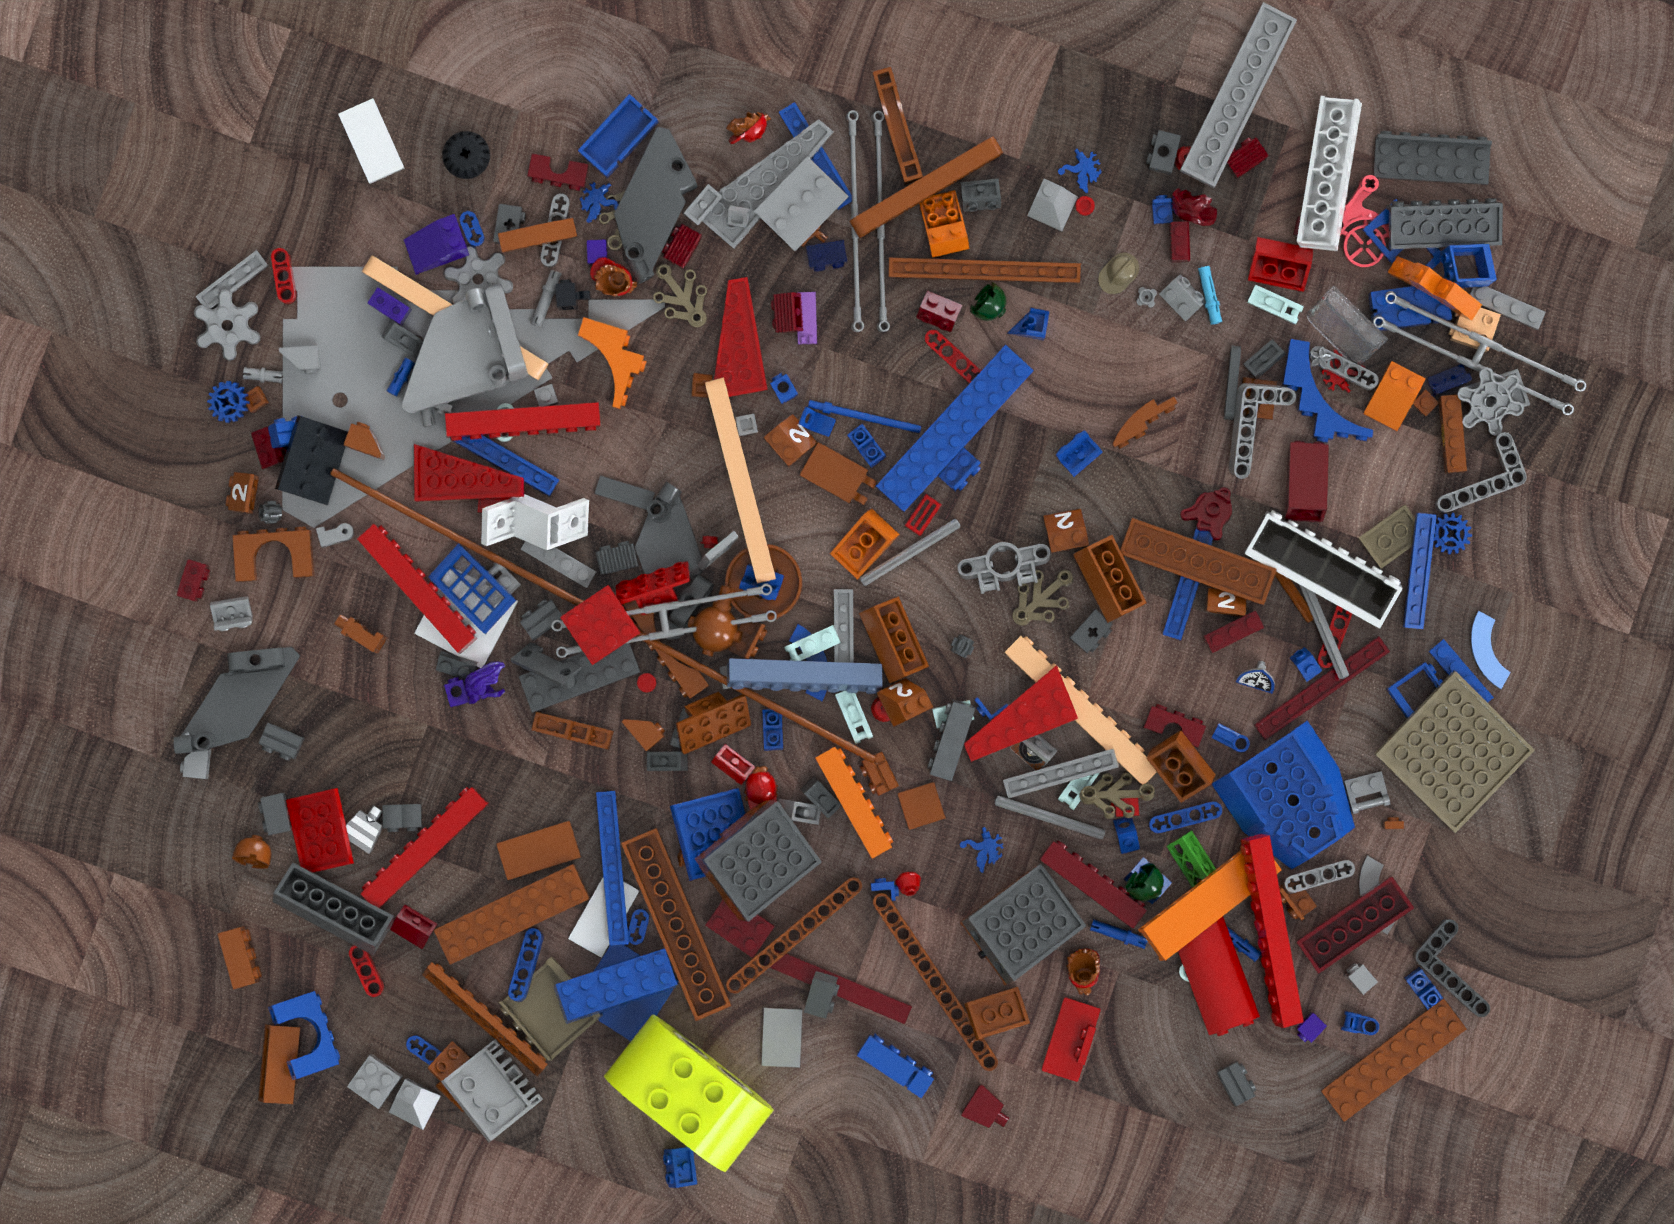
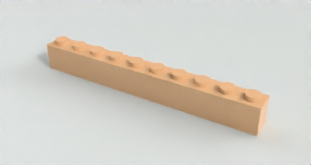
M1020 636L1004 653L1036 683L1054 668L1056 664L1053 662L1051 665L1046 660L1048 656L1040 649L1036 651L1032 647L1034 643L1027 636L1024 638ZM1061 675L1078 716V719L1075 721L1106 751L1114 749L1118 763L1141 785L1146 784L1155 775L1156 770L1143 754L1145 750L1138 743L1134 745L1129 740L1131 736L1125 730L1119 731L1115 727L1117 723L1110 716L1106 718L1101 713L1103 709L1098 704L1094 703L1092 705L1087 700L1089 696L1082 689L1078 691L1074 687L1076 683L1068 676L1064 678Z

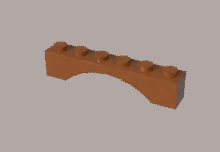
M888 67L874 71L872 76L904 185L921 179L923 175L906 123L892 68Z
M636 600L624 604L626 611L639 609ZM654 613L643 616L642 614L629 615L636 621L639 631L647 635L656 632ZM647 644L651 651L654 649L657 651L659 656L656 658L661 665H667L670 670L668 675L673 682L678 681L681 685L679 690L684 698L688 696L692 699L709 687L698 670L679 663L672 656Z

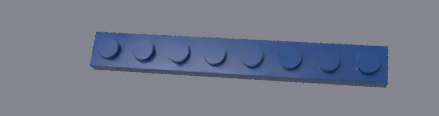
M615 791L596 792L609 946L628 945Z

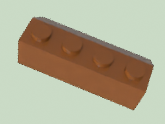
M899 596L859 613L889 683L929 667Z

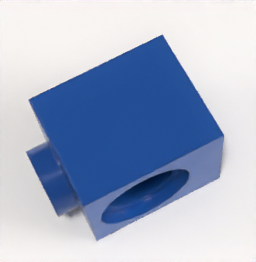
M780 373L772 378L773 382L770 385L781 404L798 396L787 374L783 376ZM786 383L789 389L787 392L781 393L778 390V385Z

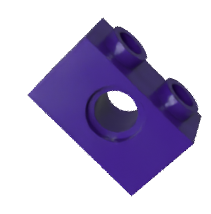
M378 287L367 303L401 326L412 311L410 307Z

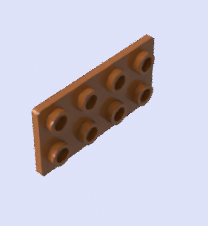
M719 691L686 705L685 711L690 717L676 723L681 752L683 754H687L751 726L746 696L742 694L727 701Z
M452 1041L428 1066V1070L440 1080L435 1086L455 1106L464 1112L441 1082L470 1059Z

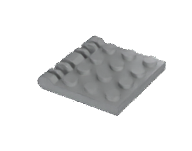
M496 1039L441 1081L488 1142H491L543 1100L538 1093L528 1101L527 1098L536 1091L534 1087L526 1091L525 1094L520 1091V1088L524 1087L529 1080L525 1078L517 1085L514 1083L523 1075L516 1064L507 1071L503 1069L512 1061L510 1057L502 1061L501 1064L498 1063L495 1058L504 1053L503 1047L495 1054H491L500 1045Z

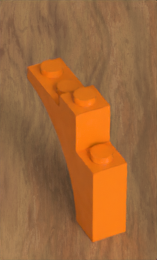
M1397 256L1388 271L1391 276L1416 287L1453 310L1459 316L1471 321L1482 306L1480 302L1456 283L1442 278L1430 267L1418 262L1413 263Z
M583 317L578 337L592 343L607 359L615 383L612 407L621 409V406H625L628 395H625L627 387L631 388L634 377H631V373L639 375L640 371L644 372L647 361H644L643 355L623 350L624 346H628L630 340L627 330Z

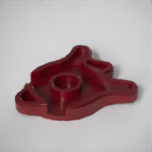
M1223 487L1219 490H1214V492H1204L1196 499L1192 507L1181 511V519L1184 521L1197 520V530L1208 531L1214 540H1220L1223 535L1222 528L1232 515L1231 491Z

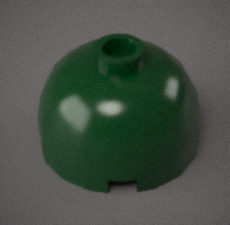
M991 282L992 286L987 284L975 297L977 303L975 306L971 304L970 307L971 314L983 321H991L997 317L1000 318L1006 312L1007 297L1004 291L994 282Z
M1147 863L1140 867L1142 871L1139 873L1135 871L1125 885L1126 891L1139 901L1157 899L1162 893L1163 875L1153 863Z

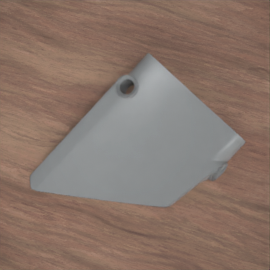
M502 284L486 288L485 290L481 288L471 289L466 292V297L462 301L435 313L420 349L402 402L404 411L409 414L500 388L508 382L529 376ZM498 373L503 374V376L500 379L494 378V376Z

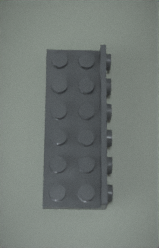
M1380 131V134L1375 136L1373 176L1379 179L1488 185L1492 141L1487 140V137H1476V140L1468 139V136H1457L1456 139L1449 138V135L1440 134L1438 137H1430V134L1427 133L1411 136L1409 132H1400L1399 135H1392L1391 131Z
M1485 198L1484 202H1478V199H1466V202H1460L1458 199H1449L1448 203H1441V200H1429V203L1422 204V201L1417 200L1411 201V204H1404L1403 201H1393L1392 205H1386V209L1389 210V249L1448 247L1449 245L1473 244L1502 245L1503 203L1498 202L1496 198Z

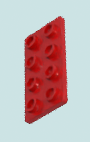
M688 561L677 562L673 566L659 568L649 574H641L632 580H623L616 585V597L621 604L636 600L639 609L645 606L678 601L673 587L690 582Z
M1066 997L1063 999L1042 1071L1078 1082L1096 1031L1095 1026L1101 1011L1100 1008Z

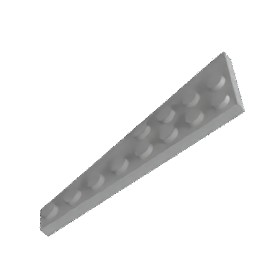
M818 119L796 137L737 177L736 180L723 187L718 192L723 197L702 222L735 249L760 220V217L754 210L807 156L812 159L834 132ZM730 205L749 209L746 228L727 225Z

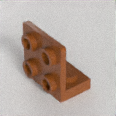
M759 622L742 623L739 627V631H742L741 640L739 643L734 642L730 646L729 651L745 659L755 658L759 650L756 646L759 640L763 641L767 634V630H765L766 625Z
M1290 879L1288 887H1292L1294 890V886L1299 885L1300 882H1292ZM1282 884L1279 885L1282 903L1287 904L1289 907L1287 912L1293 919L1302 921L1305 919L1303 916L1317 907L1306 890L1290 894L1284 891Z

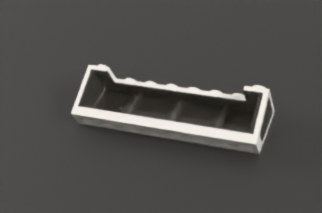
M1274 510L1271 513L1266 511L1245 550V554L1264 565L1276 568L1278 573L1372 625L1381 628L1403 589L1400 580L1392 575L1389 577L1382 575L1383 571L1375 566L1372 568L1366 566V561L1357 556L1355 559L1348 556L1349 552L1341 547L1338 550L1331 546L1333 543L1325 538H1322V540L1314 537L1316 535L1314 532L1305 529V531L1299 529V524L1290 519L1288 522L1283 520L1282 515Z

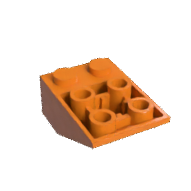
M955 190L933 195L919 203L932 258L969 249L968 236Z

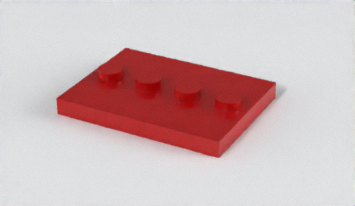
M338 788L286 800L300 867L313 873L354 863Z

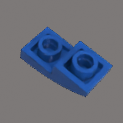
M863 424L847 435L871 468L886 458L885 453Z
M771 709L762 710L764 751L783 750L782 715Z
M1420 967L1404 978L1427 1010L1443 999Z

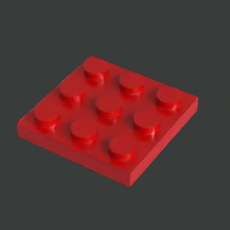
M609 585L560 617L592 665L641 633Z

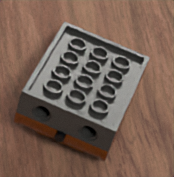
M766 800L752 808L720 834L721 838L695 858L700 869L720 893L721 898L729 909L736 915L738 920L747 922L822 862L776 800Z
M1042 864L1031 868L959 922L980 950L978 956L989 961L1004 985L1017 980L1086 927V924Z

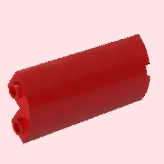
M1222 916L1178 951L1209 1035L1217 1033V1036L1227 1034L1228 1029L1241 1024L1243 1027L1249 1026L1254 1023V1019L1260 1017L1224 917Z

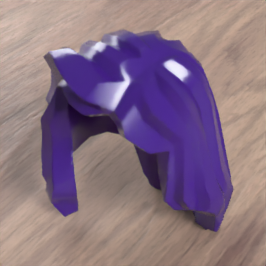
M490 662L467 675L464 681V689L469 697V704H474L480 699L487 697H500L505 692L504 689L495 691L490 686L498 682L500 671L505 667L503 662Z

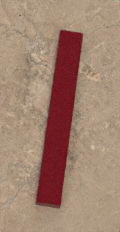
M1379 636L1344 660L1349 673L1348 677L1339 679L1333 668L1254 724L1255 728L1262 738L1267 740L1390 652Z
M774 949L776 953H782V951ZM785 954L769 967L810 985L816 971L838 977L836 983L840 985L837 993L838 997L903 1024L906 1023L912 1006L789 954ZM766 956L765 961L763 963L764 966L768 965L770 962V958L768 956Z

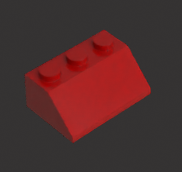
M1257 237L1248 281L1304 292L1312 264L1313 249L1301 248L1299 245Z

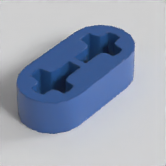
M470 211L462 213L460 224L467 241L474 247L481 246L484 243L485 237L476 215ZM469 215L470 218H474V220L471 221L473 225L472 228H470L467 223L463 222L466 220L465 216ZM475 230L477 235H481L478 243L474 240L471 241V238H473L471 231Z
M637 909L633 912L628 940L633 945L642 943L645 938L649 913L644 909ZM643 912L646 920H642L641 925L638 926V919L635 918V915ZM636 928H640L639 935H641V939H637L635 942L633 937H631V933H635Z

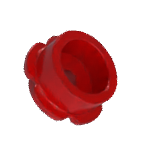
M702 536V541H700L701 544H704V548H714L719 543L717 536Z

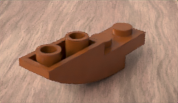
M1175 397L1168 399L1158 406L1153 399L1138 409L1116 435L1112 443L1113 448L1118 446L1121 449L1129 444L1128 440L1135 437L1137 440L1146 435L1145 431L1148 427L1145 422L1148 421L1150 424L1159 419L1158 415L1162 412L1168 414L1175 410L1174 406L1178 404Z

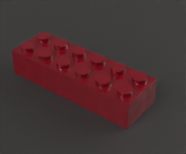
M1059 840L1056 843L1051 841L1039 860L1134 929L1147 911L1144 908L1146 904L1135 898L1132 900L1128 897L1129 893L1123 887L1119 886L1116 888L1112 885L1114 881L1105 874L1101 877L1097 874L1099 870L1092 864L1088 863L1086 866L1081 862L1083 860L1081 856L1075 852L1070 854L1066 851L1068 847Z
M1390 875L1304 934L1296 942L1319 974L1413 910L1414 906L1393 876Z

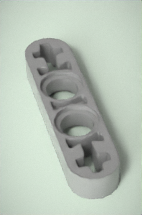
M565 194L554 196L548 222H552L555 216H560L563 220L567 219L570 201ZM560 198H563L566 202V205H562L561 208L562 212L565 211L564 215L559 212H553L554 209L558 211L559 205L556 203V200H560ZM558 241L556 245H543L541 262L544 266L554 267L557 264L562 241ZM546 246L551 249H557V252L552 251V257L555 259L550 261V264L544 259L545 256L549 255V250H545Z
M1315 346L1310 352H1318L1322 347ZM1325 349V354L1331 355L1332 359H1338L1341 363L1338 369H1333L1330 366V361H1327L1325 370L1366 390L1376 388L1379 380L1374 372ZM1309 354V358L1312 362L1314 358ZM1354 367L1357 369L1358 375L1353 378L1349 377L1347 370ZM1361 371L1365 373L1363 377L1367 379L1370 376L1373 377L1375 384L1371 383L1368 386L1366 385L1367 381L1361 379V382L1357 381L1360 378Z
M1349 860L1340 861L1289 876L1283 880L1282 886L1287 893L1300 892L1348 878L1354 874L1355 866ZM1344 864L1346 867L1349 866L1350 870L1347 871V874L1346 872L1337 873L1336 871L1337 869L1343 868ZM1325 869H1329L1332 872L1330 880L1325 879L1323 876ZM1307 874L1314 876L1315 881L1312 885L1307 884L1305 881ZM1290 879L1292 882L1299 880L1301 884L1294 886V890L1292 887H1288Z

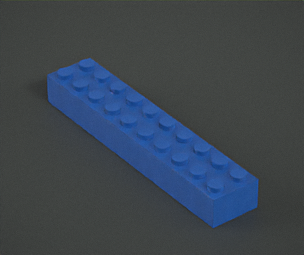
M1005 345L875 487L904 513L1034 370Z

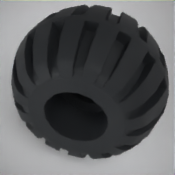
M458 132L452 135L444 145L442 151L443 163L446 169L458 178H475L482 174L489 164L490 150L488 144L480 135L474 132ZM464 150H466L467 152H471L470 154H468L469 158L465 159L464 156H461Z

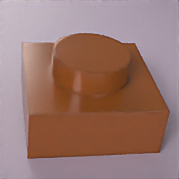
M259 386L246 393L248 396L245 400L250 401L246 405L251 413L256 412L269 403Z
M1425 389L1414 400L1412 405L1426 417L1439 402Z
M1387 817V821H1382L1383 829H1404V821H1399V817Z

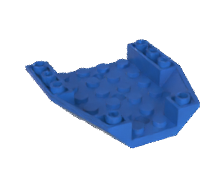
M1308 720L1230 773L1225 774L1212 783V786L1241 830L1249 837L1258 834L1270 835L1273 856L1290 869L1311 859L1355 828L1340 769ZM1270 762L1275 763L1277 766V770L1273 774L1268 773L1266 770V766ZM1290 795L1298 797L1297 805L1291 806L1288 804V797ZM1312 827H1317L1320 831L1317 838H1312L1309 835V830Z

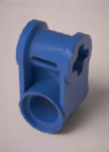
M1344 1011L1346 1016L1341 1030L1366 1035H1374L1378 1032L1379 1023L1376 1019ZM1368 1021L1375 1023V1029L1371 1032L1365 1029V1024Z

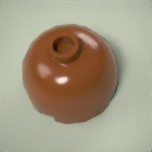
M252 835L251 838H244L236 844L232 859L244 866L248 863L253 865L252 868L267 869L271 863L272 853L270 846L262 841V837Z

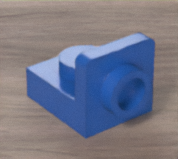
M1167 195L1156 196V199L1152 200L1153 225L1173 222L1172 198H1167Z

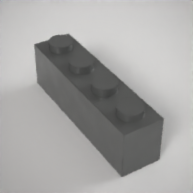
M952 699L951 704L947 703L944 713L947 714L945 722L942 721L939 727L941 736L939 740H935L933 746L935 754L933 758L930 757L927 768L930 769V775L952 781L975 711L974 705Z

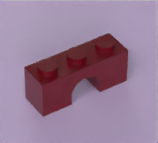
M537 154L531 155L527 175L531 182L542 184L543 181L550 182V186L561 188V185L569 186L570 190L580 191V188L585 189L589 171L588 164L569 161L568 169L562 174H556L551 170V157Z
M1253 611L1202 637L1210 653H1214L1263 629L1264 626L1257 612Z
M1156 704L1155 707H1150L1143 728L1162 734L1167 724L1176 723L1191 744L1196 748L1199 747L1206 728L1205 725H1202V720L1192 717V720L1184 718L1185 714L1175 710L1174 713L1167 712V707Z

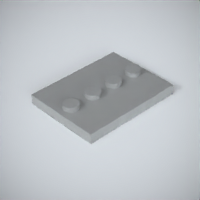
M807 156L754 212L796 251L849 196Z

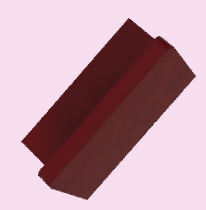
M404 905L396 916L390 930L423 949L435 930L437 923Z

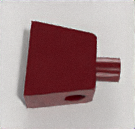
M981 1083L961 1113L962 1117L988 1128L991 1127L993 1122L1004 1127L1009 1119L1008 1116L1000 1112L1004 1104Z

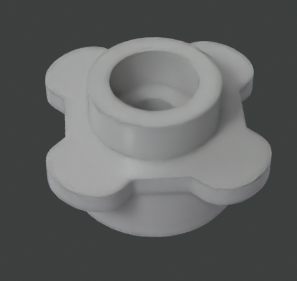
M1144 287L1139 288V298L1136 300V303L1139 306L1148 305L1150 308L1154 307V298L1157 295V291L1155 289H1145Z

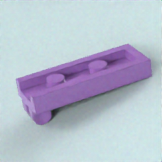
M797 292L801 293L804 329L798 332V345L817 344L816 292Z

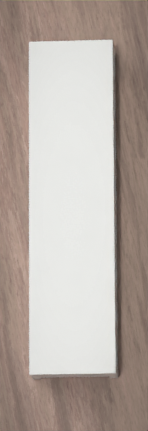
M1325 96L1320 98L1297 236V243L1301 248L1338 251L1362 106L1359 99L1349 100L1327 98Z

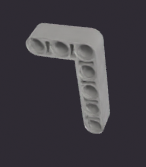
M1243 383L1238 387L1229 459V471L1232 475L1243 479L1250 474L1258 403L1291 405L1296 399V394L1292 389L1279 385ZM1251 388V395L1249 397H1246V390ZM1266 390H1269V397L1264 399V392ZM1287 391V399L1282 400V394ZM1248 407L1249 414L1243 416V410ZM1246 426V434L1241 435V429ZM1244 445L1245 451L1239 454V448ZM1240 464H1242V465H1243L1242 471H1241L1240 473H1237V472H1236L1237 467H1238Z
M1500 433L1493 441L1504 473L1439 497L1435 502L1437 511L1447 513L1525 483L1527 478L1514 440L1509 433ZM1500 437H1505L1508 440L1506 447L1499 444ZM1508 454L1514 457L1515 461L1512 465L1506 463L1505 458ZM1515 472L1521 475L1519 483L1514 482L1512 479V475ZM1496 479H1500L1503 482L1502 489L1495 488L1494 481ZM1478 486L1485 488L1484 496H1479L1476 493ZM1460 492L1467 495L1465 503L1460 502L1458 499ZM1442 499L1449 501L1448 509L1441 508L1440 501Z

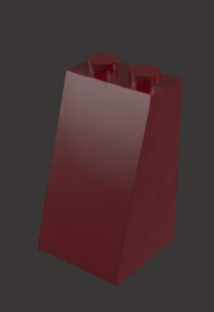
M1304 441L1290 442L1288 449L1285 520L1323 522L1327 511L1328 444L1323 442H1313V444L1305 443Z

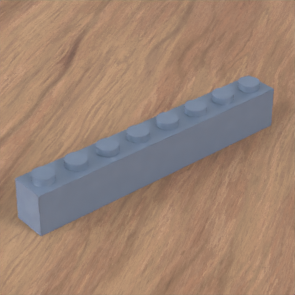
M729 658L727 663V687H732L733 689H743L746 687L753 690L770 688L773 691L790 689V691H800L803 689L810 692L828 690L830 693L839 691L857 693L861 691L867 694H876L882 688V664Z

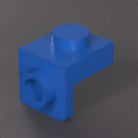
M1305 647L1296 651L1290 657V660L1295 664L1306 682L1322 671L1313 655Z
M886 878L874 879L875 883H871V890H891L892 901H896L895 897L899 896V889L894 885V881L886 882Z

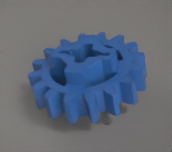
M226 381L225 384L220 382L219 387L213 386L215 392L209 393L212 399L207 400V402L211 403L212 406L208 409L214 410L212 416H219L218 421L225 419V423H230L232 419L233 422H236L238 417H244L242 411H248L245 407V404L250 403V401L245 400L248 394H243L244 387L238 388L239 383L234 382L232 384L231 381ZM229 389L225 394H220L222 391ZM224 399H228V401L231 402V404L233 405H228L229 403L226 402V400ZM231 410H236L233 414L228 415L231 413Z
M1451 513L1449 518L1447 514H1443V520L1440 517L1437 518L1438 524H1435L1434 532L1436 544L1434 547L1440 546L1441 553L1447 550V554L1450 555L1452 550H1454V553L1458 554V548L1465 550L1464 544H1470L1467 537H1472V534L1468 533L1471 527H1466L1465 525L1468 520L1461 521L1462 515L1455 518V514ZM1447 521H1454L1458 524L1455 526H1451L1447 523ZM1439 528L1442 530L1441 538L1438 535ZM1462 529H1463V539L1460 538V531H1461ZM1447 530H1449V531L1454 530V531H1455V533L1453 534L1454 538H1453V537H1450V538L1447 537V535H1448V533H1449ZM1446 542H1452L1456 546L1450 547L1444 544Z

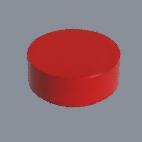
M1082 196L1077 200L1075 208L1080 215L1088 216L1093 212L1095 203L1092 198Z
M644 673L639 676L637 686L643 692H651L656 687V679L653 675Z

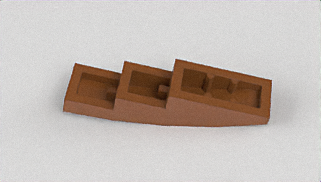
M573 218L498 233L502 253L574 238L577 237Z
M539 712L535 713L531 729L532 731L608 750L614 732Z

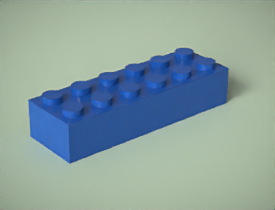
M664 948L555 984L554 990L565 1023L568 1024L674 989L677 986V982Z

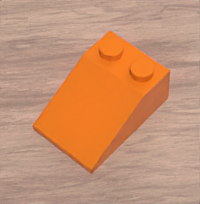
M1391 361L1363 414L1398 431L1426 378Z
M870 509L857 521L830 554L858 580L900 534L873 509Z

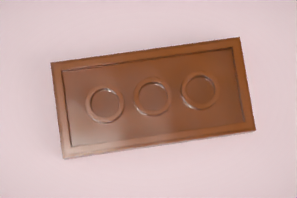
M570 821L496 844L507 880L581 857Z

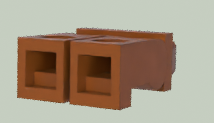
M340 614L334 623L342 629L340 633L378 654L388 637L379 632L373 635L367 630V627L359 624L360 621L350 616L348 619Z

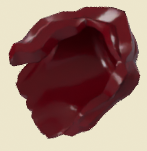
M1177 188L1173 192L1172 208L1181 220L1201 226H1210L1215 223L1217 209L1210 205L1212 198L1207 197L1205 194L1192 196L1191 192L1187 189L1181 191Z

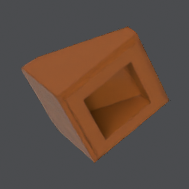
M694 373L692 396L709 398L705 382L712 381L713 375Z

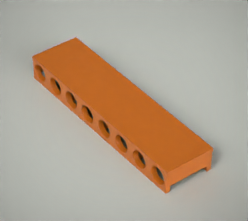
M1241 850L1138 929L1159 956L1158 959L1160 961H1166L1251 895L1247 887L1248 877L1244 870L1245 861ZM1275 861L1276 872L1278 874L1282 870Z

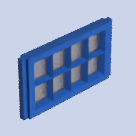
M460 543L428 576L484 634H487L516 602V599Z

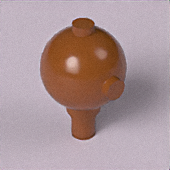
M721 585L718 595L733 593L734 588ZM731 598L713 601L711 607L703 609L696 617H690L688 627L697 628L692 634L695 642L703 649L702 654L713 657L714 652L724 651L734 642H740L742 631L738 630V624H731V620H736L730 612L732 608L730 606Z

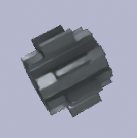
M264 501V504L259 505L260 521H265V524H274L281 520L282 507L280 503Z
M959 634L957 638L954 637L951 646H953L951 651L966 658L967 655H971L975 648L973 647L974 641Z

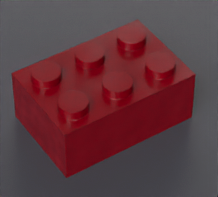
M722 900L705 925L752 958L775 927V925L759 914L749 922L738 920L724 900Z

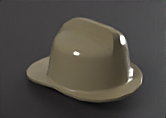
M1119 253L1114 256L1099 273L1098 281L1102 290L1108 294H1118L1125 290L1139 273L1140 267L1137 259L1129 253Z

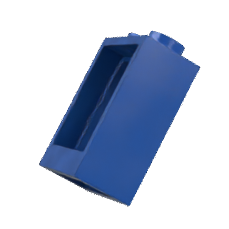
M1489 244L1449 245L1440 252V260L1444 268V279L1456 283L1461 288L1487 287L1497 280ZM1474 255L1479 278L1459 279L1454 256Z
M1423 662L1386 688L1407 719L1414 711L1397 687L1423 670L1434 687L1437 688L1443 680L1437 679L1434 675L1437 672L1430 663L1427 665L1426 662Z

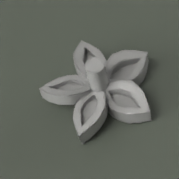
M1324 347L1320 348L1318 353L1310 352V355L1314 358L1311 367L1319 364L1321 368L1326 369V362L1333 358L1331 355L1325 354Z

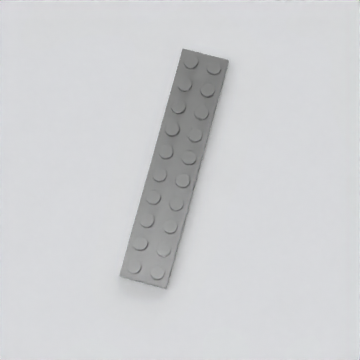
M1264 2L1262 3L1180 169L1181 172L1212 188L1216 186L1297 19Z

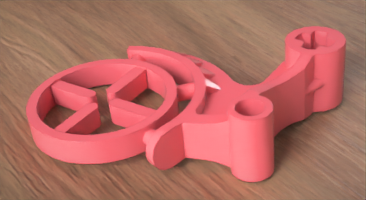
M1367 175L1360 179L1359 187L1345 204L1340 233V235L1343 234L1345 236L1343 252L1347 260L1357 267L1373 266L1384 256L1381 252L1377 258L1369 248H1366V253L1374 262L1359 264L1353 259L1363 251V248H1358L1350 256L1347 251V241L1350 235L1362 245L1364 242L1355 231L1368 225V221H1372L1379 215L1362 206L1363 200L1379 186L1378 179L1373 175ZM1371 180V181H1372V184H1371L1372 188H1371V187L1366 188L1365 184H1367V183H1366L1365 181ZM1364 220L1363 225L1354 227L1349 232L1345 231L1350 224ZM1388 224L1381 226L1386 232L1383 235L1378 229L1374 230L1375 235L1380 238L1385 247V238H1389ZM1369 239L1365 244L1370 245L1372 241Z

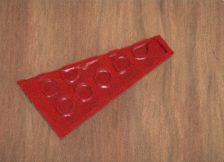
M748 277L728 280L714 380L724 377L729 397L768 390Z
M414 444V501L416 502L524 497L523 477Z
M1057 665L964 743L971 762L1078 719Z

